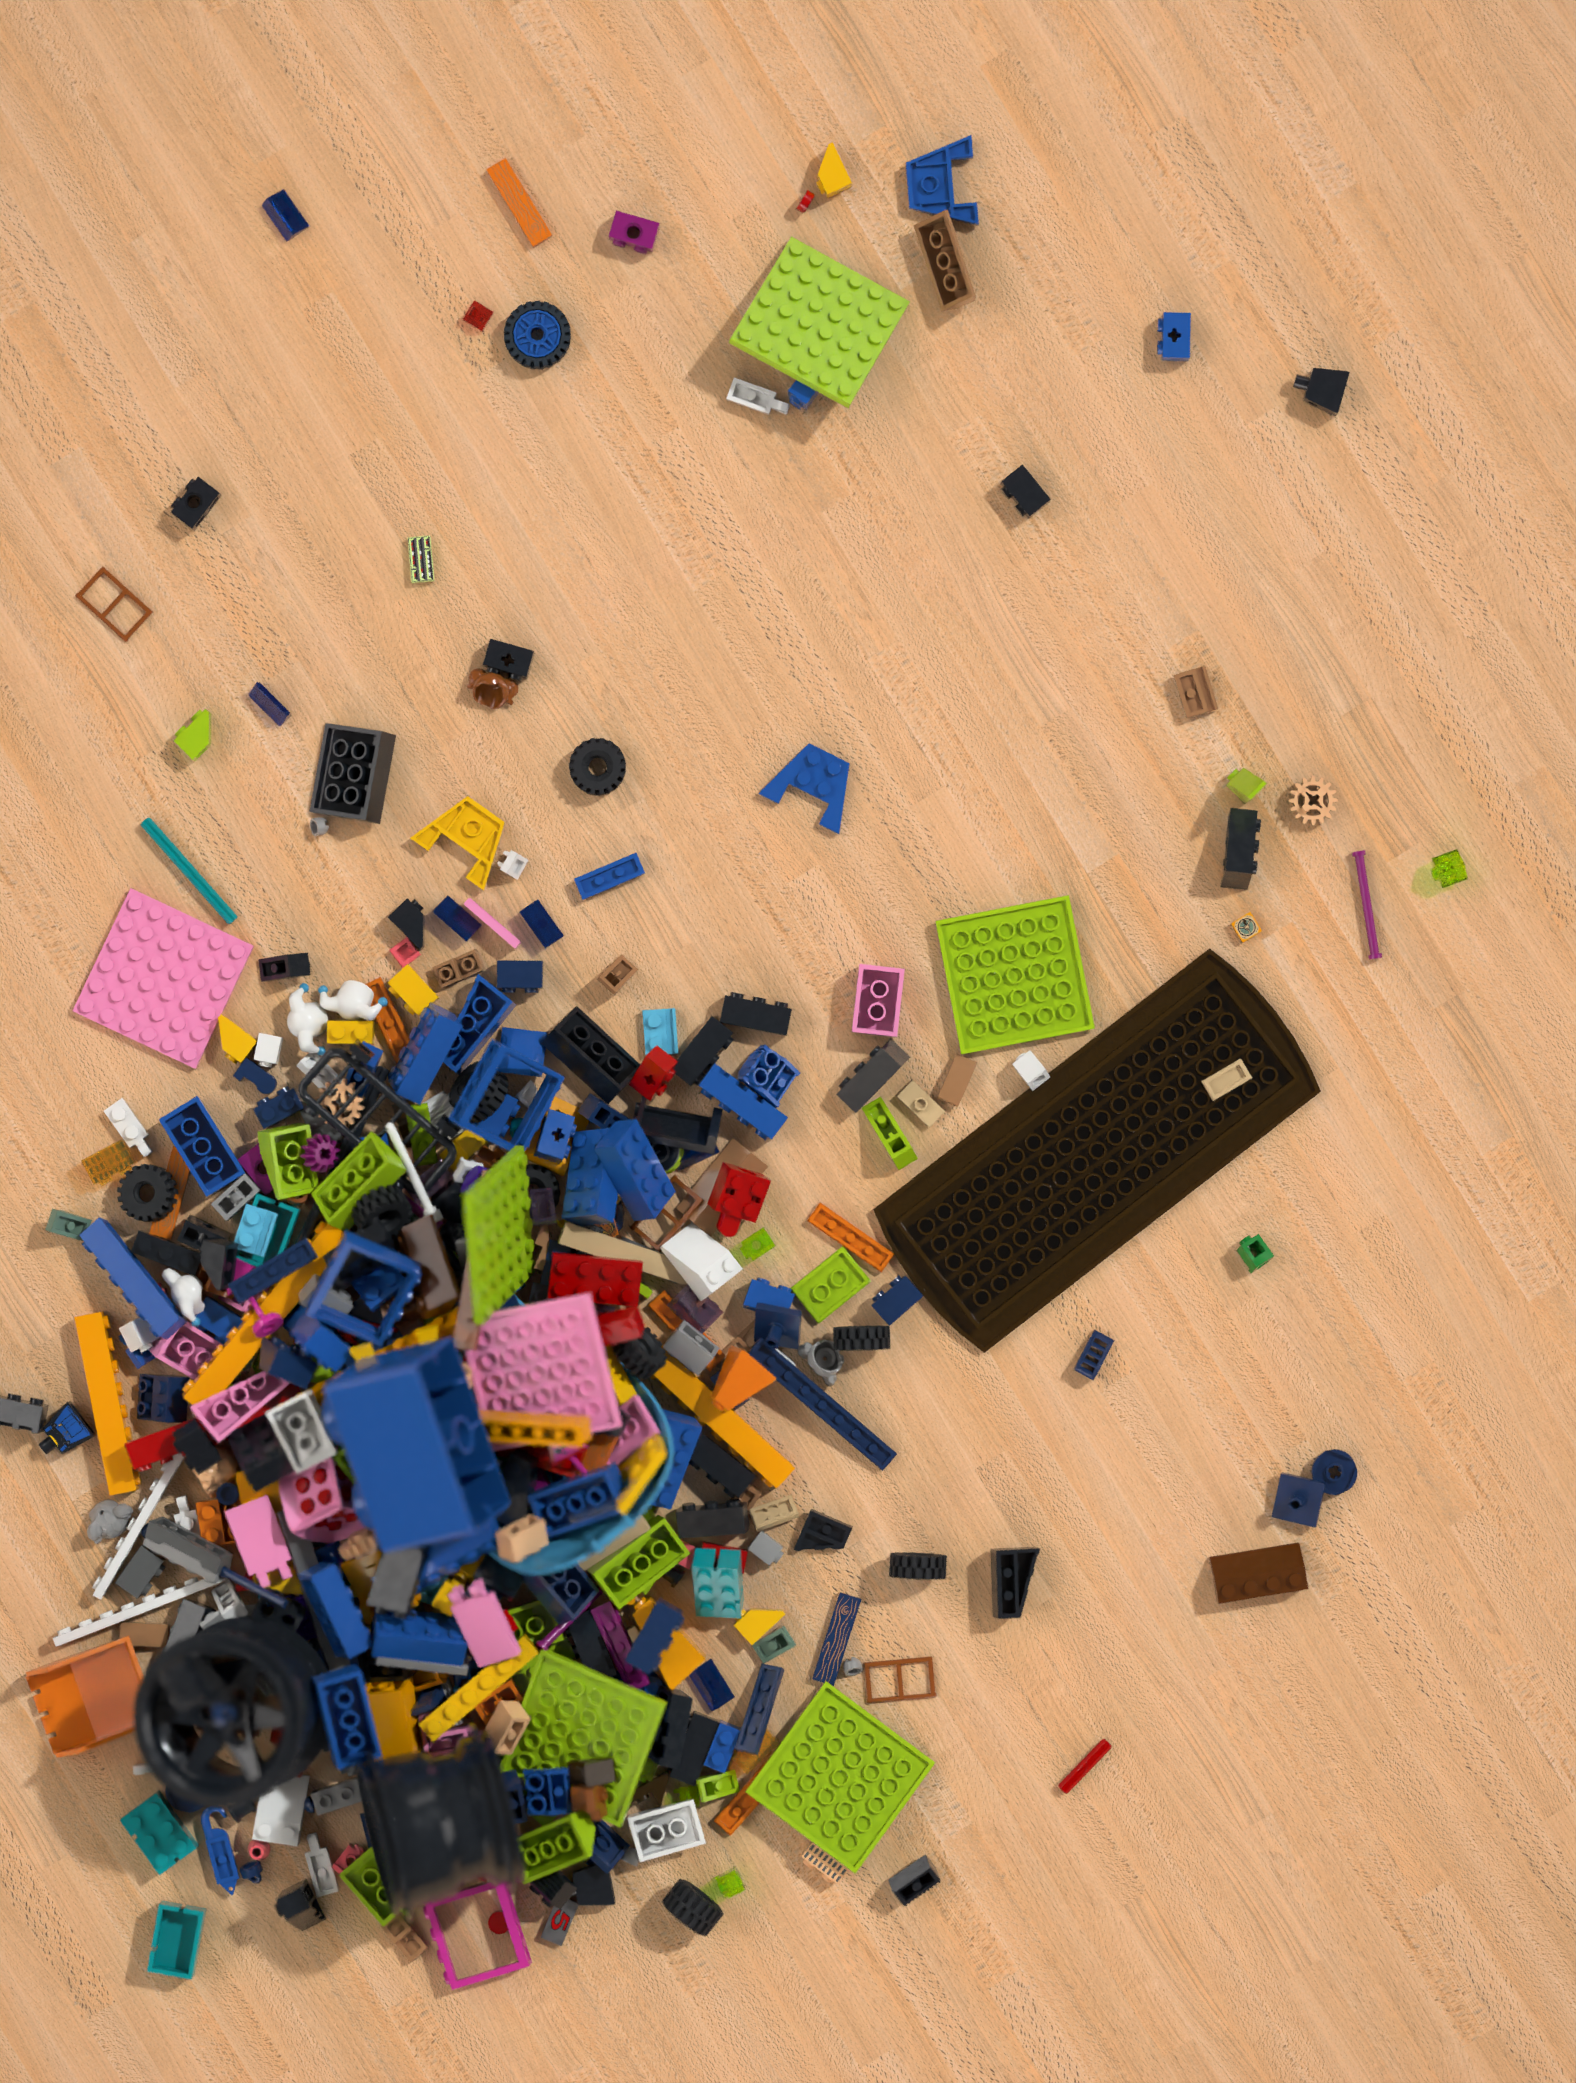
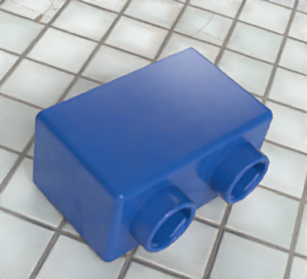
M451 1337L361 1358L325 1385L324 1393L326 1396L322 1404L324 1426L334 1442L344 1446L356 1480L352 1492L355 1513L364 1527L374 1530L382 1552L390 1553L475 1534L509 1506L510 1499L455 1342Z

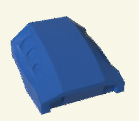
M502 1027L500 1043L544 1065L546 1047L542 1042L547 1037L548 1032ZM505 1054L497 1069L502 1073L542 1077V1072Z
M760 1045L749 1055L739 1070L738 1081L744 1082L766 1102L777 1108L780 1105L779 1101L794 1078L800 1075V1072L786 1058L771 1050L767 1045Z
M568 1767L523 1769L524 1779H526L525 1789H527L528 1815L550 1816L573 1813Z

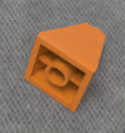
M731 1346L711 1395V1398L714 1400L712 1405L721 1412L724 1409L729 1411L773 1383L776 1377L746 1351Z

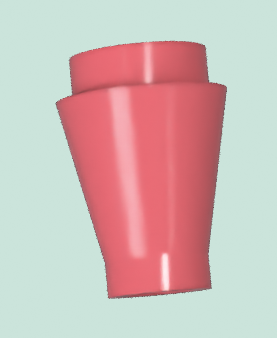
M252 1840L248 1845V1853L254 1860H264L270 1853V1845L265 1841ZM254 1848L261 1850L260 1855L255 1854Z

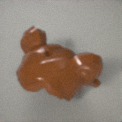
M480 668L471 671L469 674V684L466 685L468 689H473V697L477 703L487 705L493 709H499L505 702L512 705L514 703L512 698L517 695L519 688L513 679H505L501 675L492 672L487 673Z

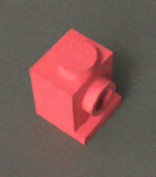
M350 1843L334 1862L332 1868L340 1874L349 1866L346 1861L348 1857L356 1860L366 1850L358 1844L352 1845Z

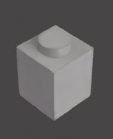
M763 1530L758 1533L748 1547L749 1551L768 1565L772 1562L776 1564L784 1554L781 1551L783 1546Z

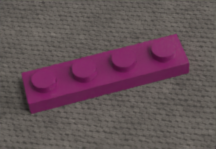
M609 1601L590 1610L623 1682L636 1689L650 1684L651 1682L645 1672L625 1662V1658L633 1643L616 1606Z

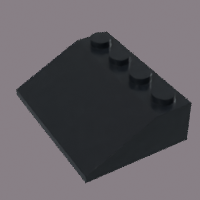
M325 723L309 812L380 824L396 735L384 731Z

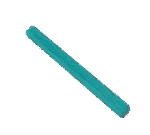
M149 817L141 823V827L226 923H233L237 919V915L155 822Z

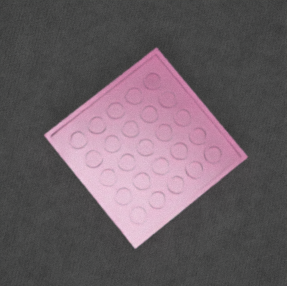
M130 888L73 1011L196 1069L219 1022L218 1017L223 1013L254 946Z
M591 1292L497 1310L481 1325L477 1352L465 1351L468 1365L472 1371L471 1378L479 1410L590 1416L591 1433L622 1426ZM490 1442L492 1451L529 1445Z

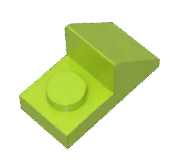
M735 1769L727 1770L725 1773L720 1772L713 1775L700 1776L697 1779L701 1803L740 1792Z

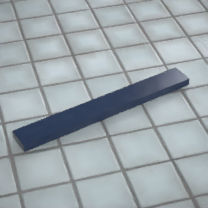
M762 1337L747 1352L775 1376L776 1381L882 1471L897 1455L893 1449L776 1349H768Z

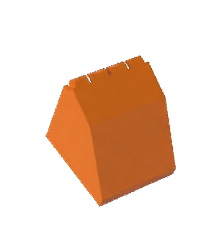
M129 1636L67 1656L26 1672V1679L31 1692L37 1689L41 1691V1693L33 1696L38 1712L41 1713L48 1710L49 1713L40 1717L46 1734L56 1732V1736L48 1739L56 1758L76 1755L135 1732L133 1718L134 1702L143 1673Z

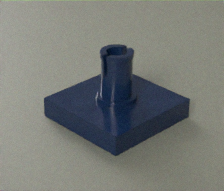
M757 1302L755 1308L754 1342H757L762 1337L768 1349L775 1350L780 1346L798 1350L802 1311Z
M1282 1472L1272 1517L1316 1528L1326 1482Z
M602 1819L592 1821L595 1826L592 1856L589 1857L590 1859L585 1864L592 1865L595 1863L608 1874L630 1845Z

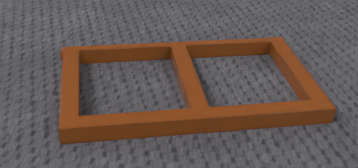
M103 566L75 595L125 642L153 613ZM104 573L123 591L101 614L82 596ZM128 595L146 613L124 635L105 617Z
M676 1175L670 1179L672 1185L676 1182L696 1201L679 1221L664 1208L661 1210L665 1216L676 1224L662 1242L657 1245L637 1227L642 1220L635 1221L630 1226L631 1230L638 1233L658 1252L662 1251L659 1247L678 1232L704 1201L680 1181Z
M932 1656L864 1662L867 1703L933 1698L937 1696L935 1693ZM928 1662L931 1693L904 1695L901 1664ZM896 1665L899 1696L872 1698L869 1667Z

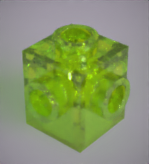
M1457 849L1432 858L1433 868H1430L1434 881L1438 880L1442 888L1468 879L1465 863Z

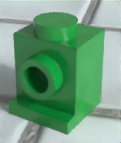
M1259 1234L1253 1238L1250 1235L1239 1242L1240 1247L1236 1250L1248 1266L1251 1274L1274 1257Z

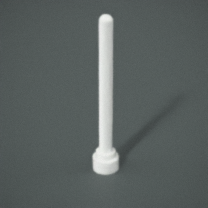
M391 1122L387 1123L386 1130L425 1210L423 1211V1217L433 1214L435 1222L439 1221L443 1216L439 1209L432 1206L395 1125Z

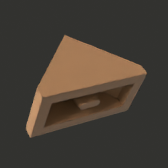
M621 954L597 980L612 994L616 995L638 969Z

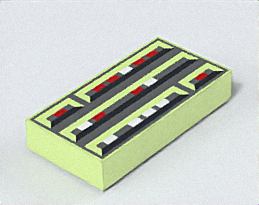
M409 537L408 549L412 583L435 581L431 537Z

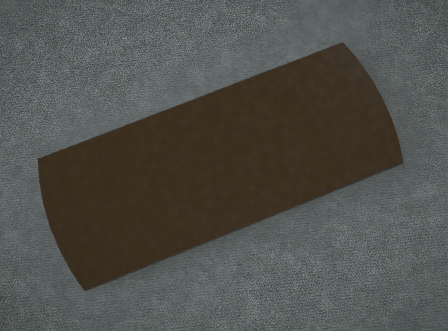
M1210 948L1048 1073L1050 1078L1033 1091L1031 1088L1026 1090L873 1209L886 1240L917 1289L955 1330L984 1353L1321 1092L1307 1059L1277 1012L1241 973ZM1241 1058L1252 1079L1212 1101L1201 1081Z

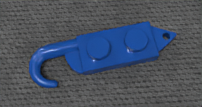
M207 1807L202 1812L201 1825L217 1885L220 1884L233 1895L237 1879L240 1878L229 1835L224 1829H212L209 1819L210 1814L213 1812L221 1813L223 1818H227V1814L223 1808Z

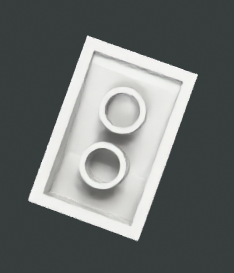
M690 1223L659 1247L700 1301L704 1300L743 1269L725 1247L694 1223Z
M312 1390L304 1392L266 1412L296 1474L337 1454L333 1439L329 1436L324 1426L322 1410Z
M299 1774L290 1781L276 1786L272 1791L259 1798L252 1840L291 1846L299 1845L305 1811L304 1801L307 1798L309 1775Z
M694 1799L628 1815V1822L640 1862L706 1844Z

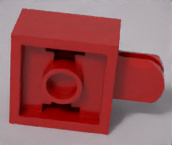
M722 1162L707 1203L715 1211L721 1212L716 1228L722 1235L726 1237L735 1236L742 1219L756 1223L771 1180L764 1174Z

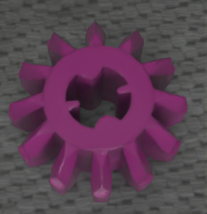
M315 1134L313 1138H307V1146H301L305 1150L301 1157L306 1159L303 1165L310 1167V1170L313 1172H327V1168H334L333 1161L339 1160L335 1154L340 1150L339 1148H334L337 1142L325 1134L322 1136L321 1134Z

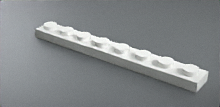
M181 1453L174 1455L173 1461L163 1464L161 1468L164 1472L160 1480L156 1478L149 1489L153 1491L149 1499L144 1498L138 1508L141 1512L138 1518L133 1517L127 1526V1530H129L127 1537H121L115 1549L118 1552L115 1557L112 1558L110 1556L106 1562L104 1569L107 1571L103 1578L99 1576L92 1587L95 1589L93 1596L101 1600L139 1537L141 1529L147 1523L182 1463L184 1457H182Z
M197 1577L185 1581V1586L177 1589L176 1585L164 1589V1594L155 1597V1594H151L141 1598L143 1603L134 1605L131 1602L121 1606L122 1611L113 1614V1611L110 1610L102 1613L97 1621L92 1622L91 1618L78 1623L79 1628L71 1630L70 1627L57 1631L58 1636L53 1638L55 1646H60L227 1579L217 1583H209L204 1579L198 1581Z

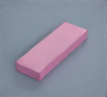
M471 898L467 899L464 903L467 908L515 949L519 947L521 941Z

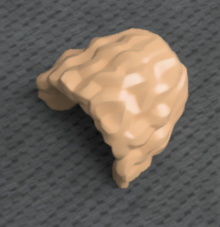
M225 1446L215 1447L220 1454L221 1461L200 1474L195 1469L192 1470L210 1498L216 1497V1491L220 1485L232 1483L236 1478L235 1473L240 1469L233 1450Z

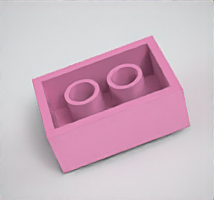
M859 964L852 1032L897 1037L905 969Z

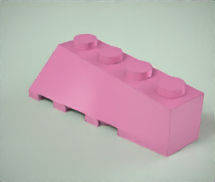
M263 1371L191 1406L190 1409L215 1442L219 1443L285 1388L289 1382Z

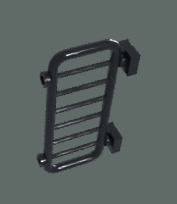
M358 1039L349 1049L351 1054L342 1048L336 1047L326 1051L299 1083V1096L307 1104L304 1108L305 1111L312 1117H315L317 1114L320 1115L357 1147L363 1140L355 1134L356 1131L387 1097L400 1108L389 1122L394 1124L401 1114L405 1112L417 1123L402 1141L404 1146L420 1127L435 1138L413 1163L414 1168L418 1166L438 1142L448 1151L446 1158L422 1184L425 1191H429L455 1161L457 1150L454 1143L448 1137L453 1140L462 1128L449 1120V1117L445 1114L435 1124L438 1129L361 1064L363 1062L366 1065L375 1054ZM333 1057L342 1058L348 1065L316 1101L308 1094V1086ZM352 1067L365 1080L338 1112L332 1115L320 1103ZM370 1082L382 1093V1096L356 1126L350 1130L338 1120V1117ZM386 1126L377 1135L379 1138L387 1132ZM407 1172L401 1175L392 1185L393 1187L397 1186L401 1190L405 1188L412 1194H417L411 1181L407 1179Z

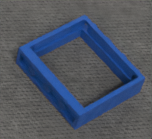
M491 1039L448 1119L508 1151L514 1146H524L525 1152L526 1148L530 1146L533 1135L540 1128L545 1113L550 1109L553 1098L561 1089L560 1086L565 1077L510 1047ZM505 1054L546 1074L510 1142L469 1122Z
M345 1231L307 1303L306 1315L381 1347L384 1340L391 1336L394 1321L398 1322L403 1313V1309H401L403 1304L409 1303L413 1294L411 1290L414 1284L418 1285L423 1274L420 1272L421 1263ZM351 1248L407 1272L379 1328L322 1304Z

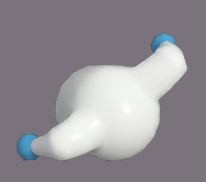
M345 981L339 989L337 996L328 997V988L322 985L318 988L320 1006L328 1011L337 1012L342 1018L349 1021H357L362 1018L372 1021L376 1018L382 1007H385L388 1003L386 998L381 997L376 1005L371 1006L374 998L373 991L367 985L358 981Z
M302 983L299 989L289 996L291 1011L287 1017V1026L289 1031L298 1037L301 1051L317 1053L321 1056L326 1052V1049L323 1046L317 1047L313 1043V1038L325 1033L328 1015L319 1003H304L302 995L309 990V986L306 983Z
M172 1268L165 1269L162 1277L171 1288L172 1301L181 1310V1313L191 1321L192 1326H199L201 1321L194 1314L201 1313L205 1308V1304L201 1300L202 1282L196 1276H181Z

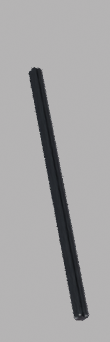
M378 1066L374 1075L385 1083L389 1070ZM369 1083L363 1096L365 1100L360 1103V1105L365 1106L364 1110L358 1111L362 1116L359 1119L354 1117L355 1123L350 1124V1130L356 1126L375 1104L380 1094V1091L371 1083ZM367 1120L356 1131L355 1134L360 1137ZM345 1137L339 1148L340 1151L336 1154L339 1160L333 1161L334 1168L329 1169L326 1178L354 1150L355 1145ZM316 1201L309 1212L296 1243L305 1238L311 1240L314 1236V1230L319 1225L323 1216Z

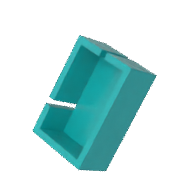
M256 1193L252 1205L278 1213V1217L265 1257L237 1249V1258L258 1267L285 1251L301 1209L284 1202H280L277 1205L278 1200Z
M695 1548L692 1573L696 1616L741 1618L744 1603L741 1550L720 1549L718 1566L713 1568L716 1549Z
M160 1790L120 1819V1822L132 1837L134 1834L137 1836L134 1841L159 1875L199 1846Z
M163 1900L159 1903L151 1945L153 1949L150 1951L147 1972L192 1980L195 1976L207 1908L186 1905L182 1909V1904Z

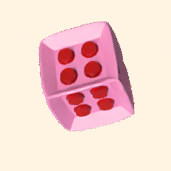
M332 1456L298 1474L294 1471L278 1480L286 1521L290 1530L296 1536L321 1543H332L347 1539L353 1532L365 1528L355 1513L352 1493L354 1485Z

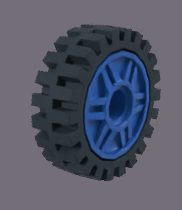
M529 301L518 306L508 317L504 327V341L509 354L516 362L530 369H545L561 361L562 357L567 353L571 341V329L567 318L556 306L545 301ZM541 330L544 333L543 338L540 340L532 339V332Z

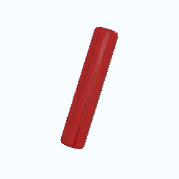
M1102 1739L1062 1780L1059 1788L1065 1794H1068L1112 1748L1111 1744L1106 1739Z

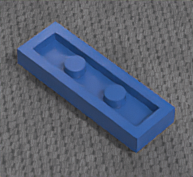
M633 853L577 877L574 881L582 900H585L645 874V871L637 853Z

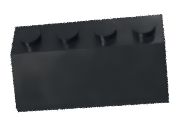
M577 1006L542 1042L552 1054L607 1104L632 1080L640 1066L629 1053Z

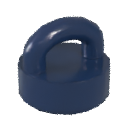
M224 1483L218 1487L216 1497L221 1504L232 1505L238 1500L239 1491L234 1484Z
M223 1703L214 1704L212 1707L214 1722L217 1727L226 1726V1721L232 1720L236 1716L235 1710L232 1707L224 1706Z
M250 1861L241 1866L239 1871L243 1879H248L255 1884L261 1882L262 1877L260 1873L263 1871V1867L260 1861Z

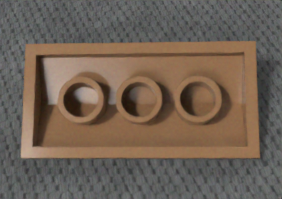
M734 1138L691 1189L704 1201L689 1219L710 1236L717 1230L716 1224L721 1212L715 1211L707 1203L722 1162L761 1174L768 1167ZM687 1194L676 1209L685 1214L695 1203L696 1199Z

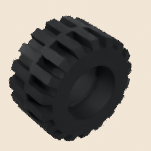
M479 1061L467 1066L452 1085L449 1103L453 1108L456 1106ZM498 1070L495 1072L470 1118V1121L473 1123H479L482 1120H486L489 1116L491 1117L505 1099L509 1082L507 1077Z
M679 1879L662 1900L665 1908L676 1919L702 1936H707L724 1915L722 1909L715 1901L695 1885L683 1879Z

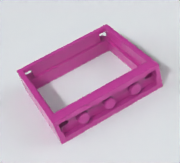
M488 1881L486 1883L482 1882L463 1888L452 1897L423 1907L425 1918L427 1920L430 1919L432 1928H430L432 1940L437 1941L438 1960L444 1964L446 1970L443 1972L447 1985L450 1984L452 1990L531 1965L532 1960L512 1896L507 1892L505 1885L496 1887ZM496 1888L518 1961L457 1979L435 1907Z

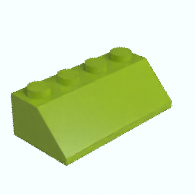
M371 1131L311 1194L327 1223L345 1232L355 1224L352 1218V1209L357 1207L355 1204L357 1200H362L361 1196L370 1194L369 1190L373 1188L376 1191L378 1186L383 1185L386 1188L387 1185H393L406 1171V1168L398 1154Z
M660 1515L655 1516L648 1522L651 1527L649 1531L587 1570L598 1587L618 1609H621L691 1554L667 1520Z
M578 1810L519 1836L525 1870V1882L523 1884L532 1882L592 1856L595 1826L586 1811Z

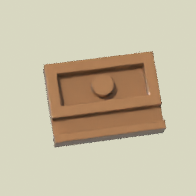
M1205 665L1173 675L1186 719L1218 709Z

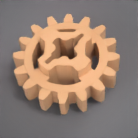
M1311 776L1310 782L1306 778H1302L1303 785L1295 783L1294 786L1297 790L1289 792L1294 797L1288 800V803L1294 805L1290 812H1297L1295 819L1302 817V824L1310 820L1311 826L1315 825L1316 820L1320 824L1324 823V816L1330 819L1329 811H1336L1332 803L1338 802V799L1332 798L1336 790L1330 791L1328 789L1331 783L1329 782L1324 785L1322 777L1316 782L1314 776ZM1317 786L1319 789L1317 791H1310L1306 787ZM1299 794L1303 798V805L1301 807L1298 805ZM1325 794L1328 799L1327 807L1323 804V796ZM1308 796H1316L1318 798L1316 800V803L1318 805L1316 806L1315 804H1313L1310 806L1308 804V802L1310 801ZM1308 811H1316L1320 815L1310 816L1306 813Z
M346 1078L341 1083L338 1082L333 1088H338L336 1095H327L320 1104L325 1109L329 1106L332 1115H335L340 1109L336 1100L341 1098V1102L345 1103L350 1098L348 1092L352 1095L356 1091L354 1089L355 1082L348 1085ZM329 1081L325 1083L326 1088L331 1085ZM320 1088L318 1091L323 1094L326 1089ZM357 1095L344 1110V1112L352 1110V1113L342 1118L343 1112L338 1117V1120L346 1127L347 1121L352 1125L355 1123L354 1117L361 1118L362 1115L358 1111L365 1109V1106L360 1105V1102L365 1100V1097Z
M365 1527L353 1532L346 1539L347 1542L339 1547V1551L345 1560L353 1557L360 1559L371 1555L379 1548L374 1530Z

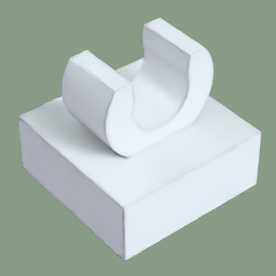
M512 850L510 852L504 851L503 854L507 856L504 863L498 861L497 864L501 867V871L518 880L528 859Z
M461 1157L453 1174L454 1181L463 1183L467 1173L477 1165L484 1167L483 1163L475 1162L474 1159L470 1161L464 1160V1157Z

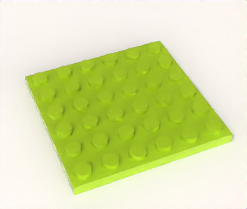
M791 237L730 338L729 343L849 408L910 301Z
M1069 895L935 921L961 1055L1095 1029Z
M514 1146L463 1195L474 1324L483 1325L492 1316L493 1312L497 1311L535 1273L534 1266L536 1262L533 1260L534 1240L531 1238L533 1221L529 1213L531 1199L528 1197L529 1177L526 1175L527 1155L524 1152V1146Z
M542 1649L521 1705L530 1717V1721L512 1755H503L500 1764L502 1771L506 1772L516 1769L518 1777H523L526 1785L525 1775H523V1769L525 1768L547 1769L568 1767L567 1762L570 1760L614 1758L616 1781L604 1784V1788L608 1792V1799L606 1801L607 1815L602 1820L621 1827L626 1818L667 1702L550 1650Z
M825 1681L745 1793L856 1874L935 1762Z

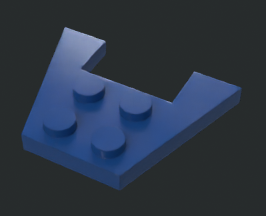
M972 135L906 162L909 209L931 215L948 210L952 220L979 226L977 202L954 204L951 160L973 159Z
M809 743L758 794L779 804L788 784L829 804L819 825L839 834L850 763Z

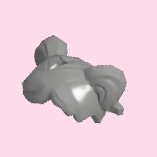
M824 1339L816 1342L814 1345L808 1342L801 1344L798 1348L799 1356L807 1359L809 1366L817 1375L822 1376L826 1385L833 1386L837 1379L836 1373L842 1368L844 1363V1357L840 1354V1351L834 1350L833 1341Z
M112 1499L99 1502L89 1513L91 1524L87 1529L88 1538L94 1541L95 1544H99L102 1538L113 1539L126 1531L129 1523L128 1519L131 1517L133 1509L130 1505L125 1503L118 1504Z

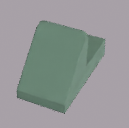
M52 1208L45 1230L83 1241L79 1235L90 1226L92 1220Z
M781 1625L770 1634L757 1640L752 1647L764 1664L795 1647L796 1643L785 1626Z

